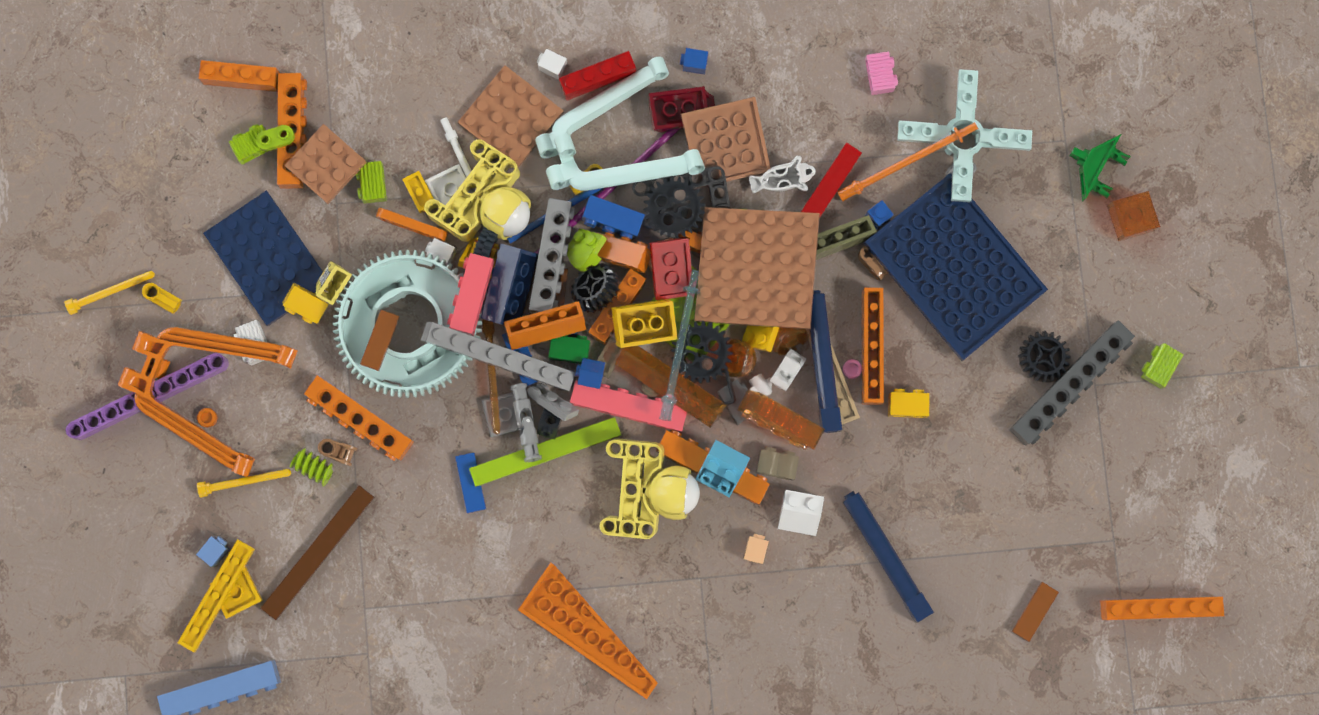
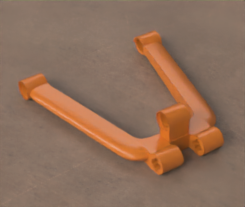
M178 327L167 328L160 332L157 337L139 331L132 349L147 355L141 372L124 367L118 386L135 392V404L145 415L224 466L232 469V472L248 477L255 458L235 451L157 400L152 392L155 378L161 379L165 377L170 361L164 359L172 346L266 360L284 365L290 369L298 350L285 345L280 346L274 343Z

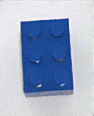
M590 195L581 221L587 227L595 228L597 226L602 228L604 233H617L620 235L619 238L625 237L635 240L645 214Z

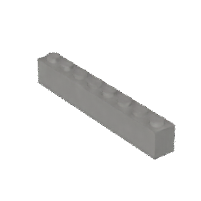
M434 322L426 323L421 338L423 342L565 391H570L575 372Z

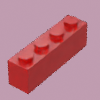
M627 51L560 77L559 83L566 101L625 79L636 72V66L630 52Z

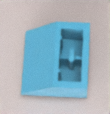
M715 440L695 479L730 498L750 458Z

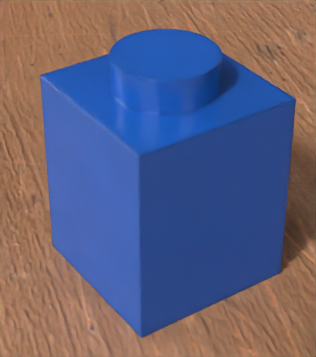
M686 48V52L681 54L680 65H683V71L705 75L708 51Z
M883 200L865 214V216H870L876 230L894 216Z
M583 358L582 364L577 365L575 376L579 377L577 384L600 389L605 362Z

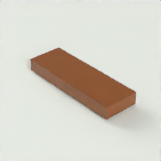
M380 310L360 365L380 371L398 324L399 316Z
M1041 582L1011 632L1030 642L1059 592Z

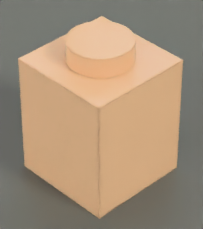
M754 534L753 537L749 536L743 557L744 560L763 564L769 542L765 540V536Z

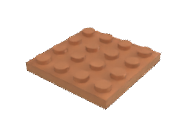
M504 65L461 117L458 124L476 139L485 141L514 160L519 168L537 146L535 142L536 137L547 133L564 111Z
M755 97L681 114L688 149H697L699 151L704 166H720L725 172L726 182L762 174L771 169ZM714 169L711 172V178L718 179L721 175L719 169ZM702 174L694 175L695 181L700 182Z

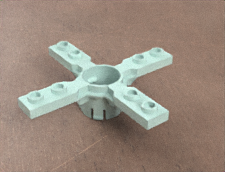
M959 69L956 118L952 119L947 126L926 122L900 120L898 122L897 141L932 144L951 135V130L954 131L955 127L963 129L974 122L976 123L978 129L972 132V135H975V146L973 148L960 149L953 142L944 146V148L947 147L944 150L947 155L954 154L952 156L951 201L971 202L973 155L982 147L1030 151L1032 148V130L986 129L975 120L978 71Z

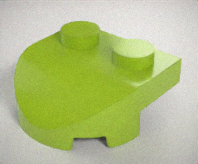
M579 228L568 245L567 256L570 263L578 271L582 272L587 271L586 268L591 265L596 266L601 261L597 254L607 238L601 234Z

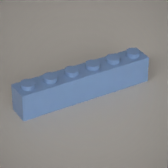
M272 660L157 696L162 715H181L189 712V715L201 712L200 708L208 706V709L220 706L219 702L227 700L228 704L239 700L238 696L246 694L247 698L257 695V690L263 688L265 692L276 689V684L281 683L276 662Z

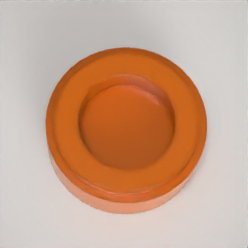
M203 408L197 414L198 423L206 428L214 426L218 419L217 413L210 408Z

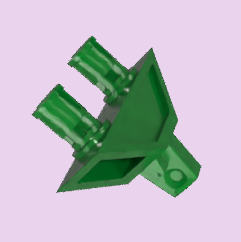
M1122 134L1091 150L1084 149L1082 151L1074 147L1069 156L1077 160L1076 164L1080 166L1079 177L1082 202L1092 190L1106 199L1110 195L1108 192L1113 190L1112 187L1100 182L1098 176L1110 158L1123 166L1127 164L1126 160L1131 156L1118 150L1115 146Z

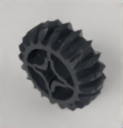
M598 263L596 266L591 265L586 268L587 271L578 273V278L574 279L575 284L571 285L573 290L570 293L572 294L573 302L579 301L581 309L586 312L595 313L596 310L601 312L602 307L607 308V304L612 302L613 297L617 296L616 291L620 290L618 287L620 284L619 276L611 266L604 263Z
M1043 331L1042 335L1039 332H1035V337L1029 335L1028 340L1022 342L1026 347L1021 346L1019 348L1020 351L1024 352L1018 355V358L1024 359L1019 362V365L1025 364L1026 367L1022 371L1026 372L1029 370V378L1035 375V381H1038L1041 377L1042 382L1045 383L1048 377L1049 381L1052 382L1054 381V376L1058 379L1061 377L1060 372L1063 374L1066 372L1064 367H1068L1070 363L1065 360L1070 359L1071 356L1065 353L1070 351V349H1064L1063 346L1066 344V341L1060 343V335L1054 338V332H1051L1049 336L1047 331ZM1038 342H1047L1051 344L1053 347L1051 349H1047L1043 345H1040ZM1032 347L1035 348L1034 352L1036 354V357L1033 361H1031L1030 352ZM1051 352L1049 355H1047L1048 357H1046V359H1042L1038 362V360L1041 358V356H1043V354ZM1056 352L1058 353L1057 366L1054 365L1055 362L1053 360V355ZM1038 364H1042L1046 368H1049L1050 371H1041L1037 369L1035 366H1037Z

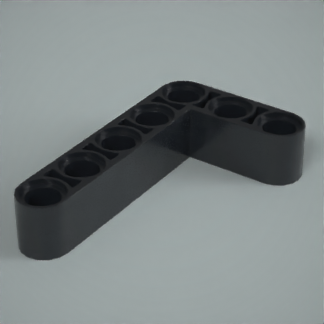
M705 166L704 171L701 172L702 179L700 182H693L692 175L689 173L677 175L683 177V182L688 179L689 186L692 183H695L694 187L708 185L712 208L726 207L731 209L725 172L720 166ZM714 169H719L721 172L718 179L711 178V172ZM665 177L667 182H669L670 177ZM657 179L642 181L646 185V189L643 192L635 190V186L639 182L633 183L632 190L634 194L639 197L647 196L646 193L652 194L653 191L650 187H654ZM717 188L724 190V194L720 198L714 196V191Z

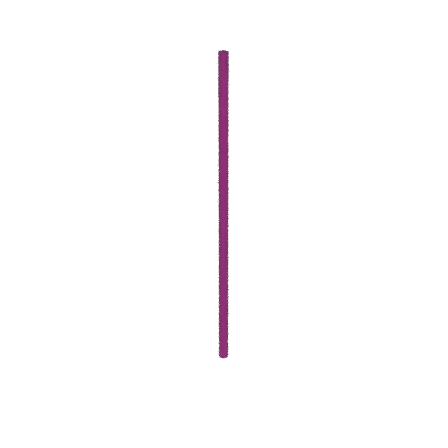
M681 128L666 131L631 164L645 162ZM618 186L604 188L595 197L604 199ZM586 206L573 219L569 220L568 226H571V229L581 220ZM554 235L550 240L556 243L561 238L558 235ZM540 248L537 249L534 253L539 254Z

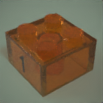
M1149 191L1115 200L1107 205L1118 241L1150 233L1161 227Z

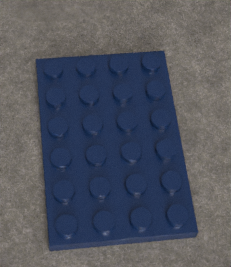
M267 190L203 233L266 326H270L289 313L284 310L285 307L282 302L293 283L316 294V283L323 271Z

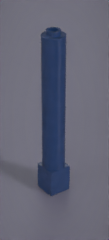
M814 290L810 336L821 434L841 432L842 422L840 407H838L825 294L821 293L820 290Z
M852 491L844 496L845 501H843V504L894 585L914 622L918 623L933 614L934 611L923 593L919 591L860 493L855 494Z

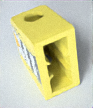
M330 261L316 283V296L333 305L352 274Z

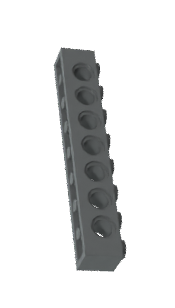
M1119 320L1114 322L1009 430L1025 446L1030 443L1032 445L1041 438L1039 434L1043 430L1047 431L1054 424L1052 420L1056 416L1060 418L1067 411L1065 407L1069 403L1074 404L1081 397L1079 393L1083 389L1085 391L1093 385L1092 380L1096 376L1099 378L1107 370L1105 366L1109 362L1113 364L1120 357L1118 353L1122 349L1126 351L1133 344L1131 340L1135 335ZM1110 339L1116 342L1115 349L1109 346ZM1096 353L1102 354L1103 362L1097 361ZM1083 366H1087L1090 369L1089 376L1083 373ZM1071 379L1076 381V389L1070 387L1069 382ZM1057 393H1061L1064 396L1063 403L1057 401ZM1044 406L1050 408V416H1046L1043 413ZM1030 420L1037 422L1038 427L1036 430L1030 427Z

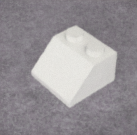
M785 490L778 529L816 536L824 497Z

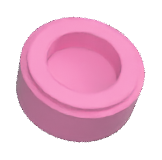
M851 359L845 362L842 372L848 379H855L861 374L862 366L857 360Z

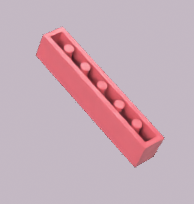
M575 381L570 403L574 406L668 430L673 429L682 433L688 409L684 408V404L674 402L671 405L661 398L655 397V400L647 399L645 394L636 393V396L628 394L629 391L626 389L618 388L616 391L610 389L609 385L602 383L600 389L578 385V381Z

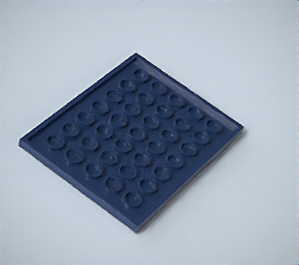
M950 172L864 242V245L957 357L963 361L1048 289L972 198L971 202L951 201L952 174Z

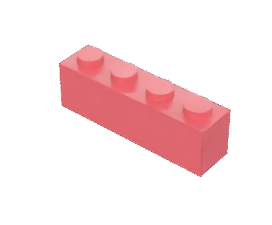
M470 253L469 258H465L463 269H466L464 277L460 276L458 287L460 288L459 295L454 297L453 306H455L453 314L450 313L447 325H450V329L474 336L494 265L493 259Z

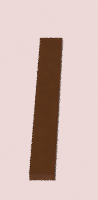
M359 485L260 609L274 620H277L375 497Z

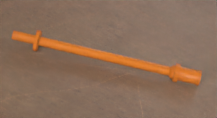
M975 122L959 131L955 127V133L862 181H852L851 185L837 191L842 202L856 194H862L861 191L865 187L958 139L962 143V137L977 130L978 127Z

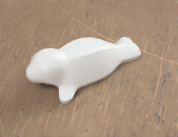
M796 156L792 162L772 167L762 176H749L752 193H757L762 189L786 191L798 188L801 191H807L808 186L805 183L815 175V168L806 163H801L802 157Z

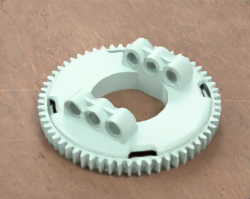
M399 250L398 256L392 251L390 258L384 253V260L377 256V263L370 260V267L363 264L364 271L358 268L359 275L352 274L355 280L353 282L349 280V288H343L346 293H339L343 300H336L341 306L340 308H334V310L339 312V315H333L338 320V322H333V325L338 327V329L333 330V333L339 334L334 340L340 341L336 348L343 349L339 352V355H346L342 359L343 362L349 361L346 367L348 369L354 367L351 373L354 375L358 372L359 374L356 378L360 380L364 377L362 383L365 385L370 382L369 388L371 389L376 385L377 392L383 388V394L386 395L388 390H390V396L393 397L395 392H397L399 398H401L403 393H405L406 398H409L410 393L417 397V392L424 396L425 390L432 394L431 388H435L438 392V385L441 384L445 388L444 382L452 383V376L458 379L456 372L464 373L461 367H468L466 360L472 361L473 359L427 343L412 353H399L388 348L380 371L362 366L360 363L380 310L388 308L390 304L405 298L408 294L418 295L427 299L436 310L438 324L449 328L450 325H447L448 318L455 309L453 300L455 295H459L460 291L458 282L460 276L464 275L463 273L456 275L458 268L451 270L453 265L449 263L445 266L446 260L443 259L439 262V256H436L433 260L432 254L429 253L425 257L424 251L421 252L420 256H418L416 250H414L413 255H410L409 250H406V255H403L402 251ZM415 259L416 263L424 264L432 267L434 264L436 267L431 270L425 267L416 266ZM348 298H350L353 301L350 310L349 318L343 319V316L347 315V310L350 304V300H348ZM478 320L477 326L482 325V321ZM476 326V330L473 337L481 339V337L476 335V333L482 332V329L477 328ZM383 380H388V381H391V382L400 383V384L402 385V387H399V385H396V384H391V383L385 382V381H383Z

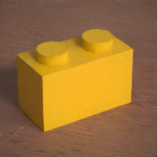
M293 283L282 302L285 307L284 310L293 315L295 313L301 315V319L310 324L312 322L318 324L329 305L328 302L320 299L316 294L296 283Z
M894 389V392L888 394V417H929L930 393H924V390L918 389L913 390V393H907L905 389Z

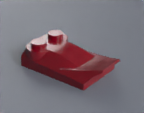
M705 86L648 94L651 123L654 132L684 128L681 118L682 113L715 106L714 96L705 90Z

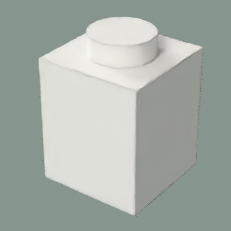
M546 49L544 54L541 53L537 60L539 71L559 80L567 66V58Z
M436 238L428 243L425 250L427 252L426 256L431 253L433 260L436 256H439V262L445 259V266L452 262L457 251L454 246Z

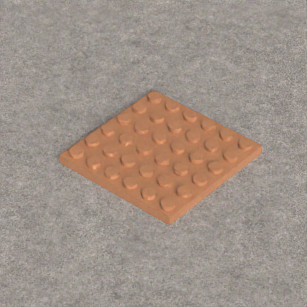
M705 207L694 321L810 329L820 214Z

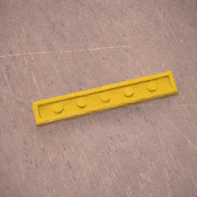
M239 539L236 540L178 640V644L194 653L197 651L255 548Z

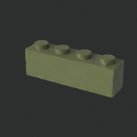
M868 215L819 233L816 260L866 242L877 232L870 216Z

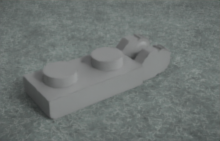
M544 383L528 388L530 398L532 397L539 405L563 421L578 415L579 409L550 391Z

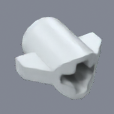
M762 373L750 379L749 383L752 388L748 390L749 393L759 397L761 400L765 399L772 393L771 378L765 380Z

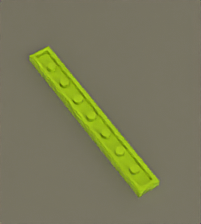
M613 417L556 437V439L537 444L539 455L542 457L540 460L525 462V451L522 449L471 467L469 470L475 487L619 437L621 432L616 418Z

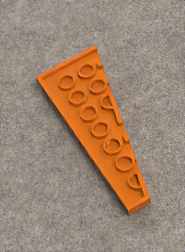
M550 562L518 611L647 699L658 682L559 569Z

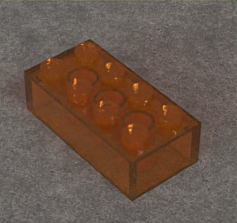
M747 390L737 409L743 413L741 417L757 423L759 427L767 431L774 432L775 436L790 441L791 445L803 450H807V448L814 450L825 430L764 394L752 390Z

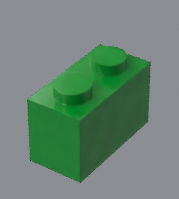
M565 335L551 339L549 360L582 364V359H588L591 342L587 340L586 336L576 335L575 338Z

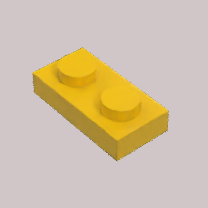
M417 171L402 180L419 213L425 211V203L433 199L420 171Z

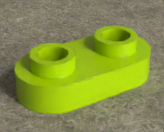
M281 125L260 132L256 137V143L263 151H270L290 145L295 139V134L289 126ZM282 132H287L285 137H281ZM268 137V141L263 143V138Z

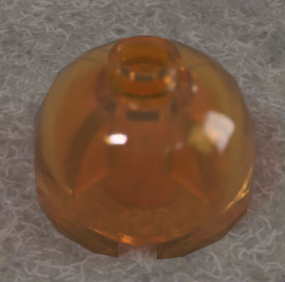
M779 327L773 349L779 355H787L790 349L796 351L797 348L795 346L800 343L803 346L808 340L809 334L806 329Z
M731 339L727 344L733 345L732 348H729V352H733L734 355L728 356L732 360V363H726L729 367L728 373L730 377L742 378L754 370L757 361L756 352L748 342Z

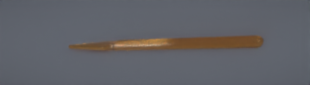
M482 319V332L485 335V341L493 343L494 324L491 321ZM487 364L493 433L499 434L501 429L495 366Z

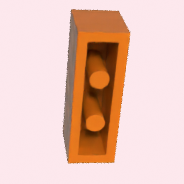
M608 232L601 234L607 238L597 254L601 261L627 269L631 268L634 271L645 274L651 259V252L647 248V244L637 241V244L632 243L630 239L625 237L618 239L615 238V235Z

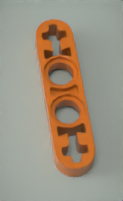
M379 208L376 214V218L432 239L436 238L442 242H445L448 232L383 208Z

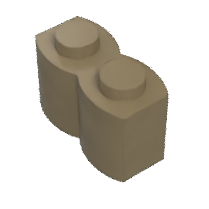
M765 447V450H760L756 473L794 481L799 457L795 456V452L784 451V453H778L775 448Z

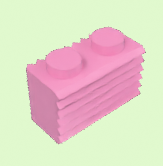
M889 51L866 55L865 62L871 95L894 92L895 86L898 85L897 75H893V56L890 57Z

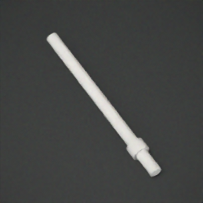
M443 118L440 121L446 132L445 137L451 143L467 178L472 170L457 140L456 131L452 129L448 118Z

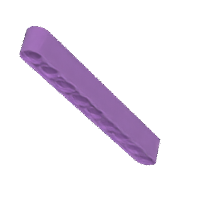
M213 353L155 381L152 391L153 396L162 402L220 374L228 368V359L219 353ZM217 358L222 359V364L219 367L214 366ZM203 366L204 373L198 376L197 369ZM182 375L187 376V381L184 384L179 382ZM168 383L169 390L163 393L162 386ZM135 392L70 422L66 427V434L70 438L83 440L141 412L135 404ZM133 400L134 406L128 410L127 403ZM112 409L116 410L114 418L109 417V412ZM97 417L98 424L93 427L91 424L92 420ZM80 426L81 431L75 436L74 429Z

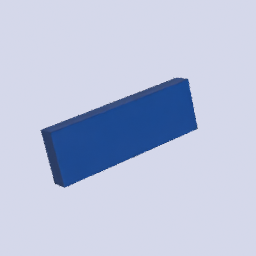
M475 453L455 456L467 513L486 510L482 485L475 487L469 468L477 466Z

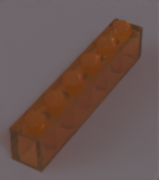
M639 346L623 348L615 362L617 366L709 428L716 423L727 406Z

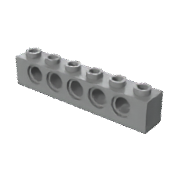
M552 198L548 200L529 313L534 314L558 307V301L555 298L556 293H560L562 282H558L559 275L564 273L565 263H562V258L567 256L568 245H565L566 237L570 238L571 226H568L569 219H573L575 211L570 201ZM562 217L564 222L557 225L554 223V219ZM554 235H558L561 238L558 243H553L550 239ZM549 254H556L558 256L554 262L548 261L547 257ZM552 272L555 276L552 280L544 279L545 273ZM543 291H549L551 296L548 299H543L540 294Z

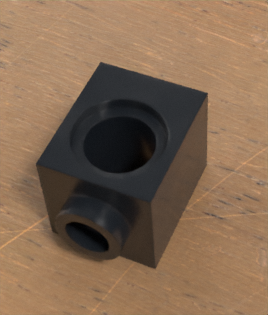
M544 408L538 424L537 434L545 438L556 439L562 419Z

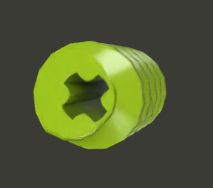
M306 448L302 449L294 456L290 463V468L295 466V471L299 472L302 470V475L308 474L309 479L315 477V482L319 483L322 481V486L324 487L333 474V464L330 463L328 466H325V459L320 463V456L312 459L313 452L305 455Z

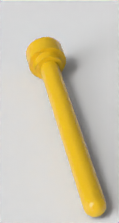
M148 271L79 300L68 299L64 301L66 309L70 315L78 313L82 306L152 279L155 273Z
M283 469L210 484V482L206 483V481L198 482L197 490L200 498L207 497L213 491L288 477L291 475V470Z

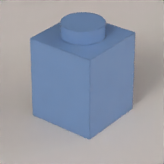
M211 536L196 555L209 566L216 567L230 548L226 546L228 542L222 537L218 536L216 538Z

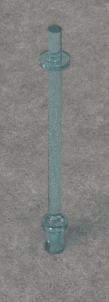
M697 270L691 271L689 286L683 287V291L687 293L667 393L661 398L663 403L659 419L664 421L672 420L673 408L677 403L674 393L694 295L700 293V290L696 288L699 275Z

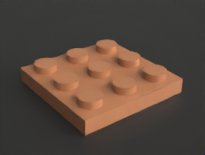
M323 124L286 163L285 167L329 204L367 162Z

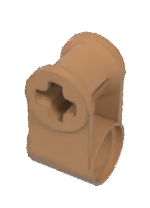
M866 246L862 247L858 254L859 261L877 280L881 281L888 272L872 253L870 257L865 258V253L870 251Z
M323 439L318 444L320 454L348 466L352 465V456L354 451L358 449L331 439ZM326 443H331L333 446L330 453L323 451V446Z

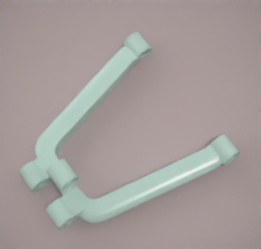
M663 57L652 58L648 62V66L562 115L554 123L551 133H544L536 137L535 142L541 158L547 159L559 155L562 163L560 165H552L546 169V174L553 190H559L571 185L577 190L589 191L686 173L696 175L704 171L705 166L697 149L689 150L677 157L589 172L581 171L573 157L576 150L571 134L644 87L656 82L655 80L665 79L669 75V71Z

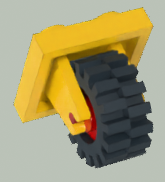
M484 227L479 237L469 241L459 259L458 266L463 268L465 258H469L470 253L493 259L494 268L499 250V245L496 244L498 234Z

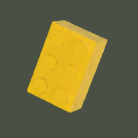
M669 299L611 308L616 346L620 348L677 339L673 301Z

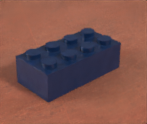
M501 244L497 252L495 267L492 270L491 282L487 288L485 304L482 306L481 319L505 325V321L522 317L539 254Z

